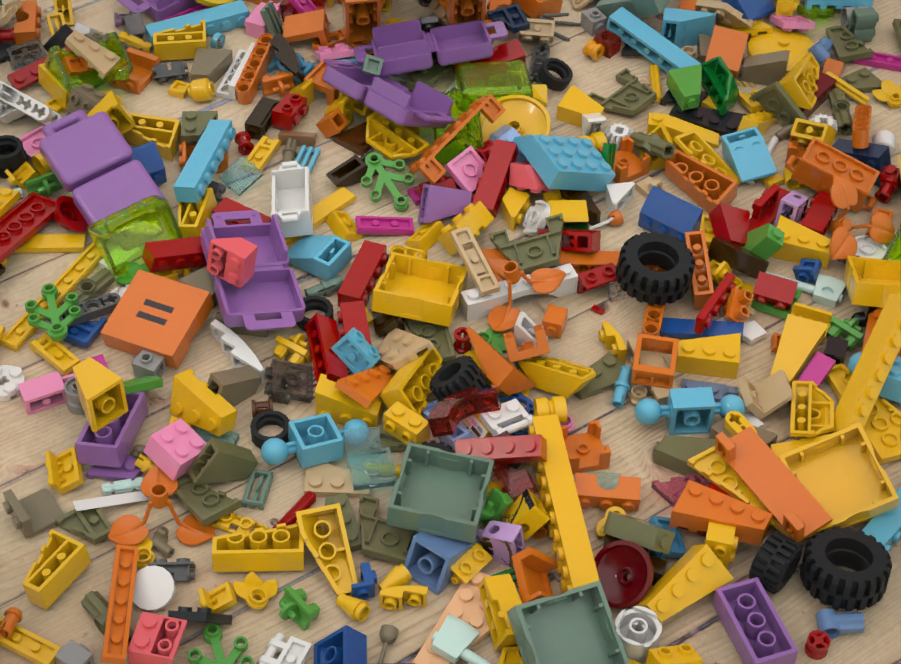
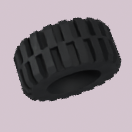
M652 231L651 233L642 232L640 235L632 236L621 247L616 268V278L623 291H627V295L631 298L635 297L638 302H647L648 305L658 304L659 306L666 303L671 304L676 302V299L679 300L684 297V294L688 292L695 269V259L691 250L687 249V245L683 241L680 242L677 237L668 236V233L664 232L660 234L658 231ZM644 265L659 266L665 269L666 271H654L648 269Z
M833 527L831 530L826 528L814 534L806 543L800 567V578L805 589L810 591V595L814 599L818 598L820 603L831 605L833 609L837 610L842 608L845 611H852L853 609L860 611L866 609V606L870 608L883 598L892 569L891 557L881 542H877L876 538L872 535H866L864 531H855L850 527L845 529ZM837 566H845L855 571L843 570Z

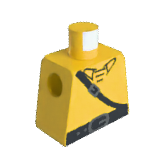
M527 488L504 514L506 523L522 526L524 540H527L550 520L542 500Z

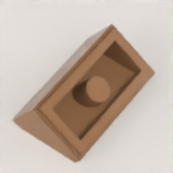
M281 130L278 134V140H281V145H286L288 138H293L297 140V146L315 147L317 133Z

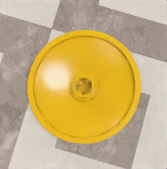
M773 28L772 34H767L766 31L758 32V36L750 38L747 55L753 56L790 50L786 75L809 53L808 49L815 44L810 38L798 31L792 30L788 32L783 31L782 28Z
M508 95L497 99L506 111L492 124L483 114H481L478 122V133L482 145H484L485 141L489 140L493 132L503 125L514 127L521 136L531 134L550 136L551 133L550 117L545 107L534 98L525 95Z

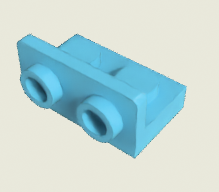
M354 327L331 347L333 352L354 374L373 367L381 358L378 350L365 340L364 335Z

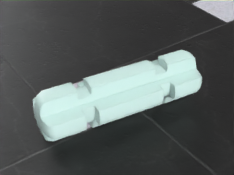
M143 477L134 478L135 480H131V478L114 481L113 484L110 482L102 483V493L104 496L112 495V492L119 494L131 492L133 489H136V491L141 490Z

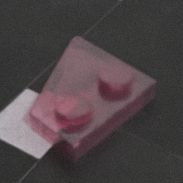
M698 473L685 477H671V480L659 483V480H654L651 488L674 507L689 480L706 487L710 484Z

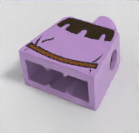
M791 191L780 201L774 226L777 228L780 215L786 218L791 217L790 220L799 223V220L803 219L809 198L795 191Z
M492 520L489 521L484 530L478 529L476 538L479 543H482V547L493 557L492 560L513 568L511 556L525 549L522 526Z

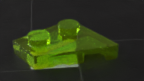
M798 5L797 13L805 19H828V17H834L835 10L831 7H827V9H820L816 6L806 8L803 5Z

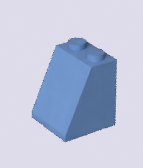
M419 532L413 536L404 566L412 575L413 580L439 595L451 582L453 572L450 568L475 544Z

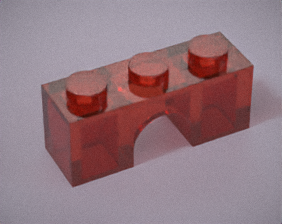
M506 430L495 437L512 435ZM494 464L496 468L493 469L496 478L502 480L504 484L502 491L503 493H508L513 502L518 499L526 488L533 494L539 492L530 472L525 468L518 472H510L509 464Z

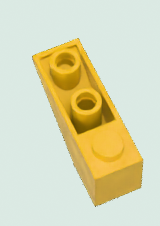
M764 109L742 117L737 131L756 126L763 136L777 121V117L771 111L767 112Z

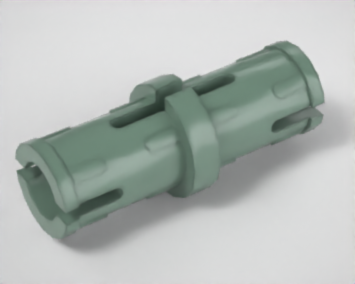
M338 275L327 281L322 280L320 284L304 289L306 297L327 296L331 291L339 289L344 279L342 275Z

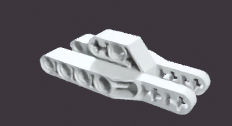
M0 81L1 122L7 124L27 115L44 125L52 123V118L58 120L63 117L45 104ZM39 110L41 112H44L45 114L41 115L37 111Z

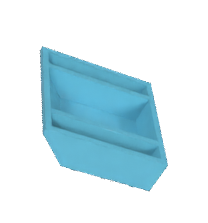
M531 134L514 137L513 139L548 189L605 192L606 185L610 184L616 175L611 166L604 160L602 154L597 151L592 141L588 138Z

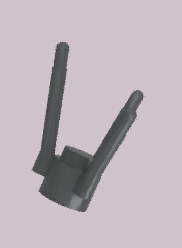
M544 13V15H540L539 19L554 20L553 17L569 16V13ZM555 20V24L580 26V23ZM554 32V36L570 41V38Z

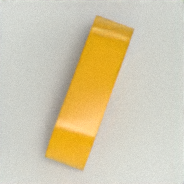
M730 411L726 414L724 427L732 436L748 427H752L757 433L756 429L740 412Z

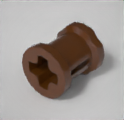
M273 398L269 399V401L259 402L251 400L253 418L263 411L273 410Z

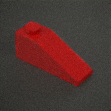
M538 229V235L549 232L548 229ZM563 229L561 250L589 253L599 251L601 231Z

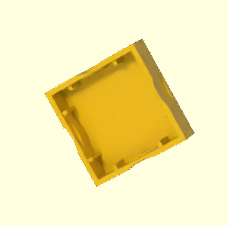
M392 252L386 264L385 272L380 276L373 290L371 311L450 327L460 304V292L465 291L467 287L468 270L465 266L431 261Z
M847 256L843 278L851 304L883 308L889 294L901 293V261Z
M860 422L832 433L821 441L806 444L779 455V459L832 518L829 524L816 531V533L826 528L831 530L833 527L845 529L899 506V497L885 470L878 463L874 449Z

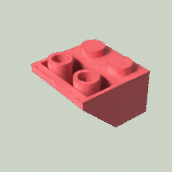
M529 161L510 163V186H516L517 190L523 191L531 189L530 192L542 193V190L554 192V189H548Z
M241 237L212 239L209 245L206 271L241 289L254 276L258 246Z
M142 611L127 649L129 664L172 663L185 632L187 620Z

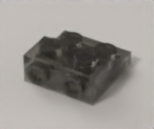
M40 39L36 41L31 40L21 45H13L6 49L7 59L14 72L47 56Z
M273 359L270 367H266L264 379H268L264 388V395H268V401L273 398V402L287 405L290 400L311 403L313 399V367Z

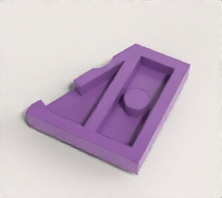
M127 454L121 468L94 465L86 473L88 479L99 477L106 478V481L114 482L130 478L135 480L134 478L141 477L143 472L140 471L139 467L134 466L137 459Z

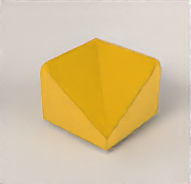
M529 84V97L534 98L543 106H547V85Z

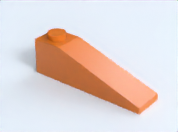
M470 327L466 329L483 371L492 382L490 386L498 393L503 391L509 396L534 388L536 384L512 365L508 359L500 354L482 336Z

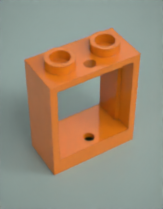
M638 333L631 383L672 389L679 339ZM640 350L671 354L670 369L639 364Z

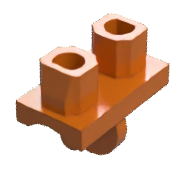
M281 71L277 76H262L264 97L277 93L280 96H285V91L294 88L293 73Z
M737 287L732 288L729 302L723 306L722 310L726 314L725 319L744 323L745 319L749 317L750 310L748 304L753 301L754 294L747 289L741 291Z

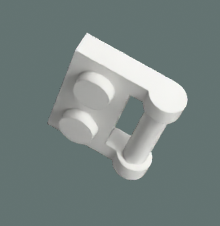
M516 398L482 411L479 415V419L494 437L507 436L528 428L532 424L533 417L527 413Z

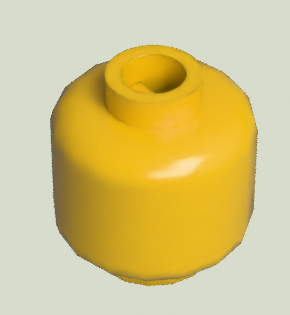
M208 78L191 81L190 87L187 89L189 97L196 103L212 100L216 92L214 83L210 82Z

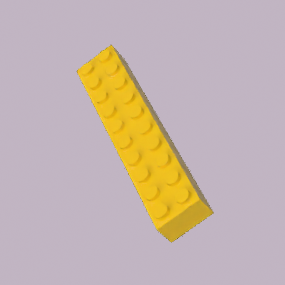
M558 414L532 417L531 426H528V434H541L547 440V462H531L532 469H536L535 483L536 486H540L539 499L544 503L550 517L549 525H547L548 538H552L553 541L551 543L552 555L557 558L558 568H556V573L561 575L560 590L561 593H565L570 589L599 581Z

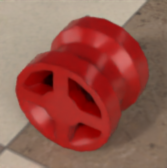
M820 630L810 632L804 648L807 656L814 660L825 658L831 643L829 635Z

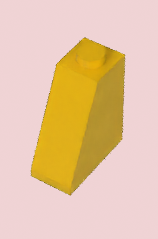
M571 85L558 104L556 119L582 127V114L600 113L604 116V107L576 86Z

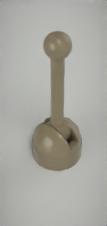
M384 624L381 626L379 637L383 642V647L378 664L383 663L388 644L394 643L398 637L399 629L393 625Z

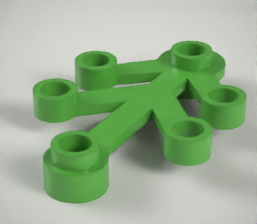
M378 152L369 153L365 158V164L368 169L365 176L361 178V185L364 188H370L373 184L372 177L375 170L377 171L379 176L374 190L370 192L371 201L379 202L381 200V192L385 184L395 199V210L398 212L407 211L409 200L406 196L400 194L392 181L411 186L414 184V175L411 173L400 175L387 172L383 167L393 168L397 172L404 171V160L397 159L396 161L383 159V156Z
M48 283L43 286L41 293L43 300L48 302L49 311L39 307L35 300H29L25 303V309L27 313L32 314L28 315L27 320L30 326L46 330L48 336L53 341H62L67 336V327L82 315L81 308L76 305L79 299L77 293H68L66 295V302L57 309L58 289L54 284ZM69 311V315L60 322L59 319ZM40 316L51 320L52 324L40 320Z
M211 623L204 628L203 635L205 642L212 646L215 661L202 656L201 651L197 648L190 649L187 656L190 664H235L242 652L248 649V640L243 636L235 638L234 648L225 659L220 642L223 638L222 629L219 625ZM193 655H198L197 658H191ZM248 655L241 657L239 660V664L245 662L254 664L253 658Z

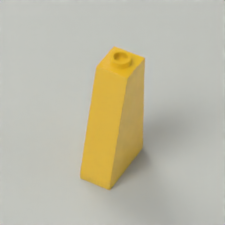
M788 314L770 376L779 370H783L791 387L792 381L797 379L824 339L828 324Z

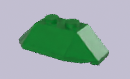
M721 56L702 63L701 83L720 115H725L735 106L736 99L739 97V89Z

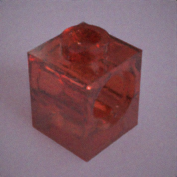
M607 29L595 35L593 40L596 41V44L604 46L603 56L610 59L620 51V36Z

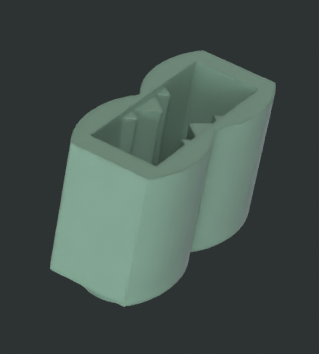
M873 7L853 9L848 30L854 34L856 40L863 43L872 41L876 33V23L879 21L878 13Z

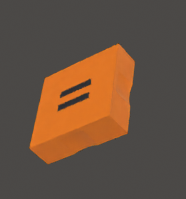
M139 269L100 334L105 345L135 355H139L142 349L163 356L166 366L178 369L191 347L194 336L202 328L213 309L214 303L209 291Z

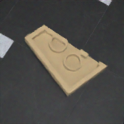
M76 30L66 38L65 44L78 57L84 58L91 69H96L99 72L98 76L102 80L120 63L121 57Z
M327 463L307 467L304 494L307 491H311L316 497H328L347 492L348 498H360L361 494L370 496L371 477Z

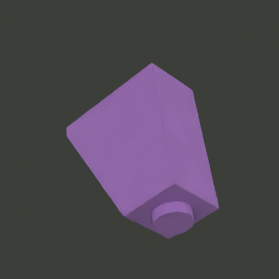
M423 184L418 222L430 223L464 212L463 208L472 202V191Z

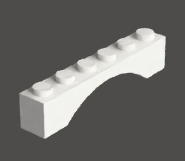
M571 263L553 267V269L564 271L566 276L560 286L548 295L562 297L577 293L578 275ZM531 273L526 274V276L529 279H531ZM523 277L520 278L518 283L511 284L512 300L539 293H536L532 288L533 284H529ZM506 280L498 282L500 285L499 292L481 297L477 288L460 292V309L467 322L484 318L494 307L508 302V285Z

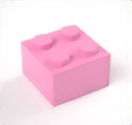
M180 418L152 434L143 452L174 481L188 472L187 469L207 443Z

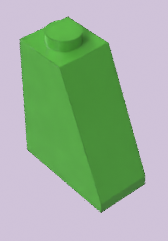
M701 64L668 70L666 85L682 111L699 107L702 78Z
M768 223L748 231L746 244L743 247L767 260L783 247L785 233Z

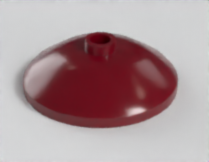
M626 540L609 543L599 551L594 561L609 607L627 609L640 603L648 594L653 582V564L648 553L640 545ZM630 573L631 577L627 580V575Z

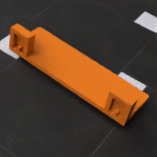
M492 94L486 97L481 96L469 105V109L463 112L454 124H451L445 130L446 133L439 136L433 142L434 145L431 148L426 149L421 154L422 157L418 161L416 160L409 166L410 171L408 173L415 174L420 171L433 185L447 171L434 158L435 155L479 111L492 124L506 109Z
M752 427L744 429L733 437H727L723 431L715 435V450L767 511L772 514L792 540L799 543L832 521L831 516Z

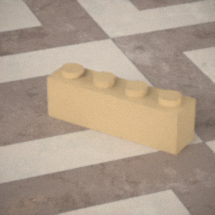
M637 337L627 341V356L632 366ZM640 350L639 364L668 368L665 357L661 356L660 353ZM673 380L672 389L680 388ZM643 385L648 390L647 395L656 400L660 405H667L669 389Z

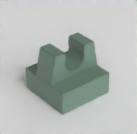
M366 54L361 73L379 77L384 59Z

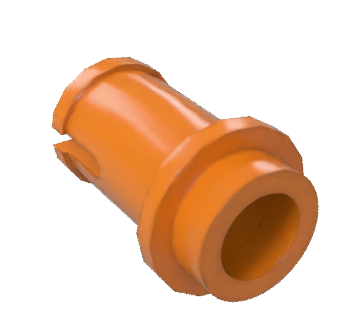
M10 607L4 613L5 618L0 625V636L3 638H11L17 623L22 621V611L16 607Z

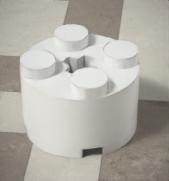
M633 606L632 609L622 610L616 617L614 626L622 640L627 657L640 663L646 662L649 649L659 647L662 625L657 619L658 616L646 607Z

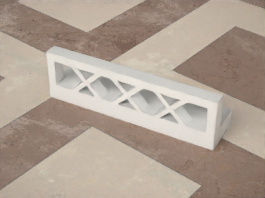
M254 42L251 43L247 51L239 49L216 90L217 97L237 99L235 85L255 45Z

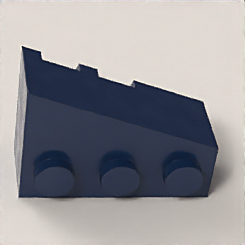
M838 138L832 145V147L880 171V174L884 166L891 165L889 146L869 143V147L857 149L852 147V140ZM880 174L874 183L878 187H881Z

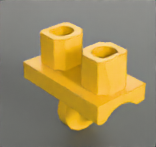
M304 334L290 335L289 340L280 335H277L275 338L277 345L273 354L276 358L284 360L288 353L292 354L288 362L297 369L304 362L310 363L312 360L308 356V350H306L309 344L305 342L306 337Z

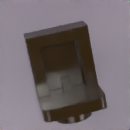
M383 313L372 320L375 333L379 337L396 328L406 331L404 326L406 321L403 317Z

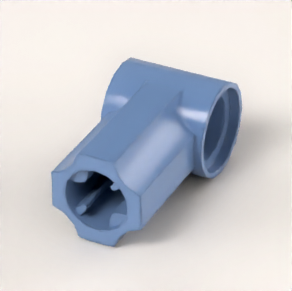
M823 37L818 43L809 48L808 52L813 54L817 62L822 63L826 58L830 57L829 53L833 49V41L830 38Z
M827 608L818 611L815 615L818 629L827 633L830 639H834L840 634L863 633L865 629V619L861 612L836 613L835 610Z

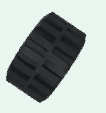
M464 355L444 364L432 377L429 388L444 407L448 410H454L468 404L483 390L487 378L473 358Z
M778 531L774 532L765 540L757 552L750 567L749 579L758 577L765 590L776 594L786 585L794 573L802 555V545Z

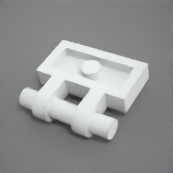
M276 633L275 637L270 639L267 644V651L264 655L260 656L257 663L304 664L312 650V644L290 636L288 642L285 643L283 642L285 636L281 633ZM281 652L278 659L273 658L276 653Z

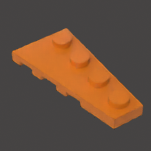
M378 365L338 379L335 388L368 409L371 403H374L377 397L380 396V393L395 373L385 365Z

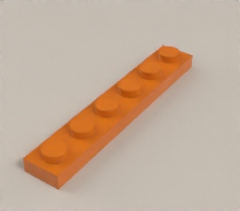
M116 544L101 662L125 664L139 547Z

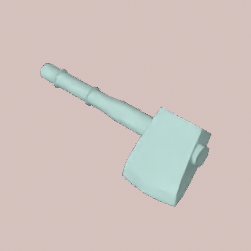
M765 272L798 282L797 289L812 294L813 302L835 308L837 303H841L846 289L845 281L828 275L818 274L816 284L811 285L781 276L780 274Z
M448 614L440 630H436L431 638L433 641L431 650L453 664L460 658L471 664H491L468 649L480 632L467 622Z

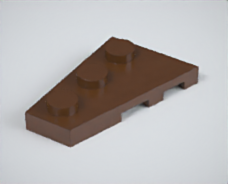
M367 122L333 136V142L361 157L372 148V146L366 143Z

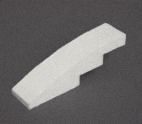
M215 319L210 324L212 338L221 343V352L230 357L231 366L234 368L251 366L261 376L260 384L263 385L265 383L264 368L256 355L239 336Z

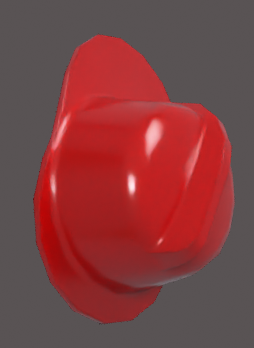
M65 195L60 196L55 203L54 219L56 223L66 230L80 233L86 232L90 226L74 204L73 198Z

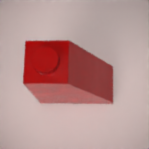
M721 203L708 214L715 237L724 238L736 246L743 247L747 240L750 212Z

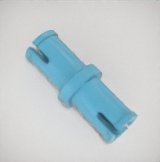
M621 366L618 381L614 384L615 391L611 405L616 408H623L626 394L631 388L632 369L629 366Z

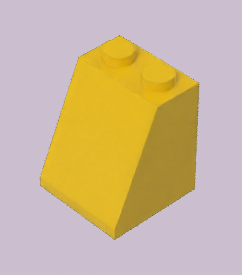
M91 357L73 366L79 400L94 433L129 411L123 379Z

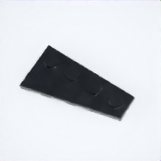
M675 103L669 113L670 116L719 133V136L737 132L742 117L748 115L730 111L725 115H720L717 109L704 107L682 111L678 103Z

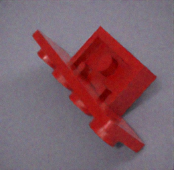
M773 184L769 189L766 188L759 199H755L752 204L753 212L752 217L749 219L748 231L768 223L772 224L776 219L781 199L790 192L776 184Z

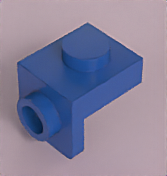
M802 258L800 265L793 268L796 280L816 282L822 266L821 260Z
M369 562L360 563L362 582L351 585V596L367 600L375 597L377 575L375 570L371 571Z

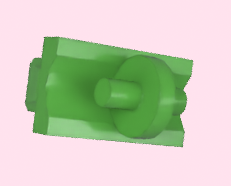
M53 172L45 173L42 176L26 180L25 182L28 195L35 192L43 196H51L53 192L63 189Z
M833 316L830 320L831 326L827 331V338L828 336L835 338L842 336L845 338L844 340H848L847 351L849 352L856 347L861 348L864 335L861 333L863 328L858 326L860 320L854 317L851 321L847 318L841 321Z
M498 487L493 488L486 499L481 518L485 528L489 521H501L503 513L513 503V499L506 492L502 493Z
M290 585L284 587V595L279 602V606L282 608L279 616L282 620L291 618L303 631L309 629L311 621L318 618L320 608L316 603L309 605L306 603L307 595L302 588L294 590Z

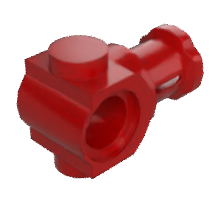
M895 165L884 166L880 174L881 187L875 193V198L879 202L887 204L892 199V193L898 189L901 190L900 168H896Z

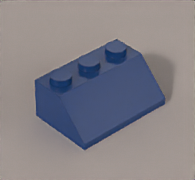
M722 0V2L728 3L734 9L743 13V19L756 21L776 11L771 0Z
M154 141L132 149L133 160H138L142 163L156 185L167 182L165 166Z
M653 186L640 210L638 226L650 232L668 233V236H675L680 242L683 241L685 243V232L700 231L703 209Z
M348 625L343 626L314 644V664H367V635Z

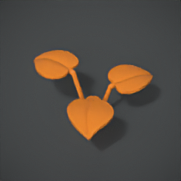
M840 176L832 177L831 201L838 209L845 210L837 216V220L832 221L829 225L830 232L832 233L830 260L847 259V256H854L856 254L857 241L855 237L851 236L850 230L870 228V238L879 244L892 241L895 237V229L891 219L885 213L878 212L873 214L870 219L871 224L852 226L851 221L844 216L850 210V206L857 204V190L846 178Z
M485 256L497 281L506 280L508 285V307L504 305L496 306L488 314V323L492 330L495 332H506L513 329L521 312L517 308H512L511 284L518 283L520 278L523 277L529 284H533L532 288L536 293L549 294L560 286L566 273L558 269L541 268L533 271L531 279H529L523 270H519L517 262Z
M155 464L147 472L141 483L142 494L150 498L143 520L140 521L139 517L135 515H122L112 524L108 539L115 544L127 546L142 543L149 535V530L144 525L153 506L157 509H162L166 505L169 507L177 525L180 526L176 530V536L184 545L196 546L213 539L215 530L211 524L204 527L193 514L187 515L183 522L179 520L172 506V500L168 499L169 496L176 492L178 481L177 479L172 481Z

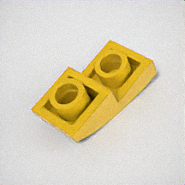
M602 321L601 330L598 331L599 341L603 342L605 350L611 349V354L625 363L627 347L622 337L607 321Z
M395 586L380 590L379 607L387 610L402 611L404 604L414 607H426L428 602V587Z

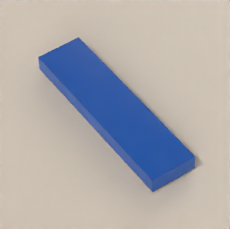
M663 317L662 337L695 339L741 333L740 342L743 339V322L712 321L710 328H706L701 335L694 332L695 319Z

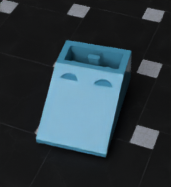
M665 7L661 35L679 48L695 46L698 43L699 34L712 37L716 13Z
M756 126L721 136L722 154L741 183L777 174L764 138Z
M336 235L302 236L288 251L289 264L325 281L336 277L352 260L351 242Z

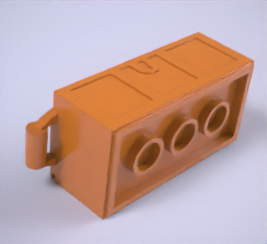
M815 137L812 138L802 157L791 155L785 164V168L793 173L792 179L817 192L821 190L830 193L832 177L840 176L849 180L855 186L858 193L857 204L850 206V209L856 213L860 209L871 212L877 201L869 193L880 171ZM798 161L797 167L793 168L794 163ZM866 198H868L869 200H868L866 206L863 205V203H864V201L866 200Z

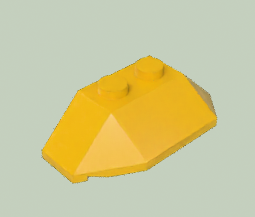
M377 112L367 116L366 143L389 160H407L430 148L428 142L407 127L400 126Z
M535 356L518 361L526 376L536 384L535 388L544 390L546 393L564 396L565 398H569L583 389L596 377V372L593 368L557 358Z
M792 381L793 398L791 399L790 439L813 438L834 431V401L823 390L819 389L814 381Z

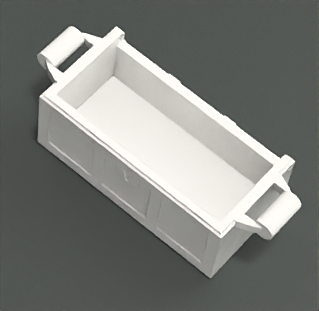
M297 161L282 162L278 170L271 171V219L272 215L276 214L284 238L313 235V189L309 166L301 167Z

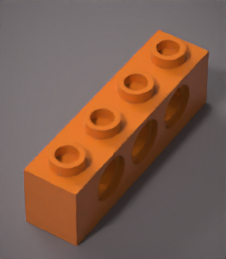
M704 230L685 232V244L687 249L691 250L695 259V269L691 280L694 309L703 308L714 293Z

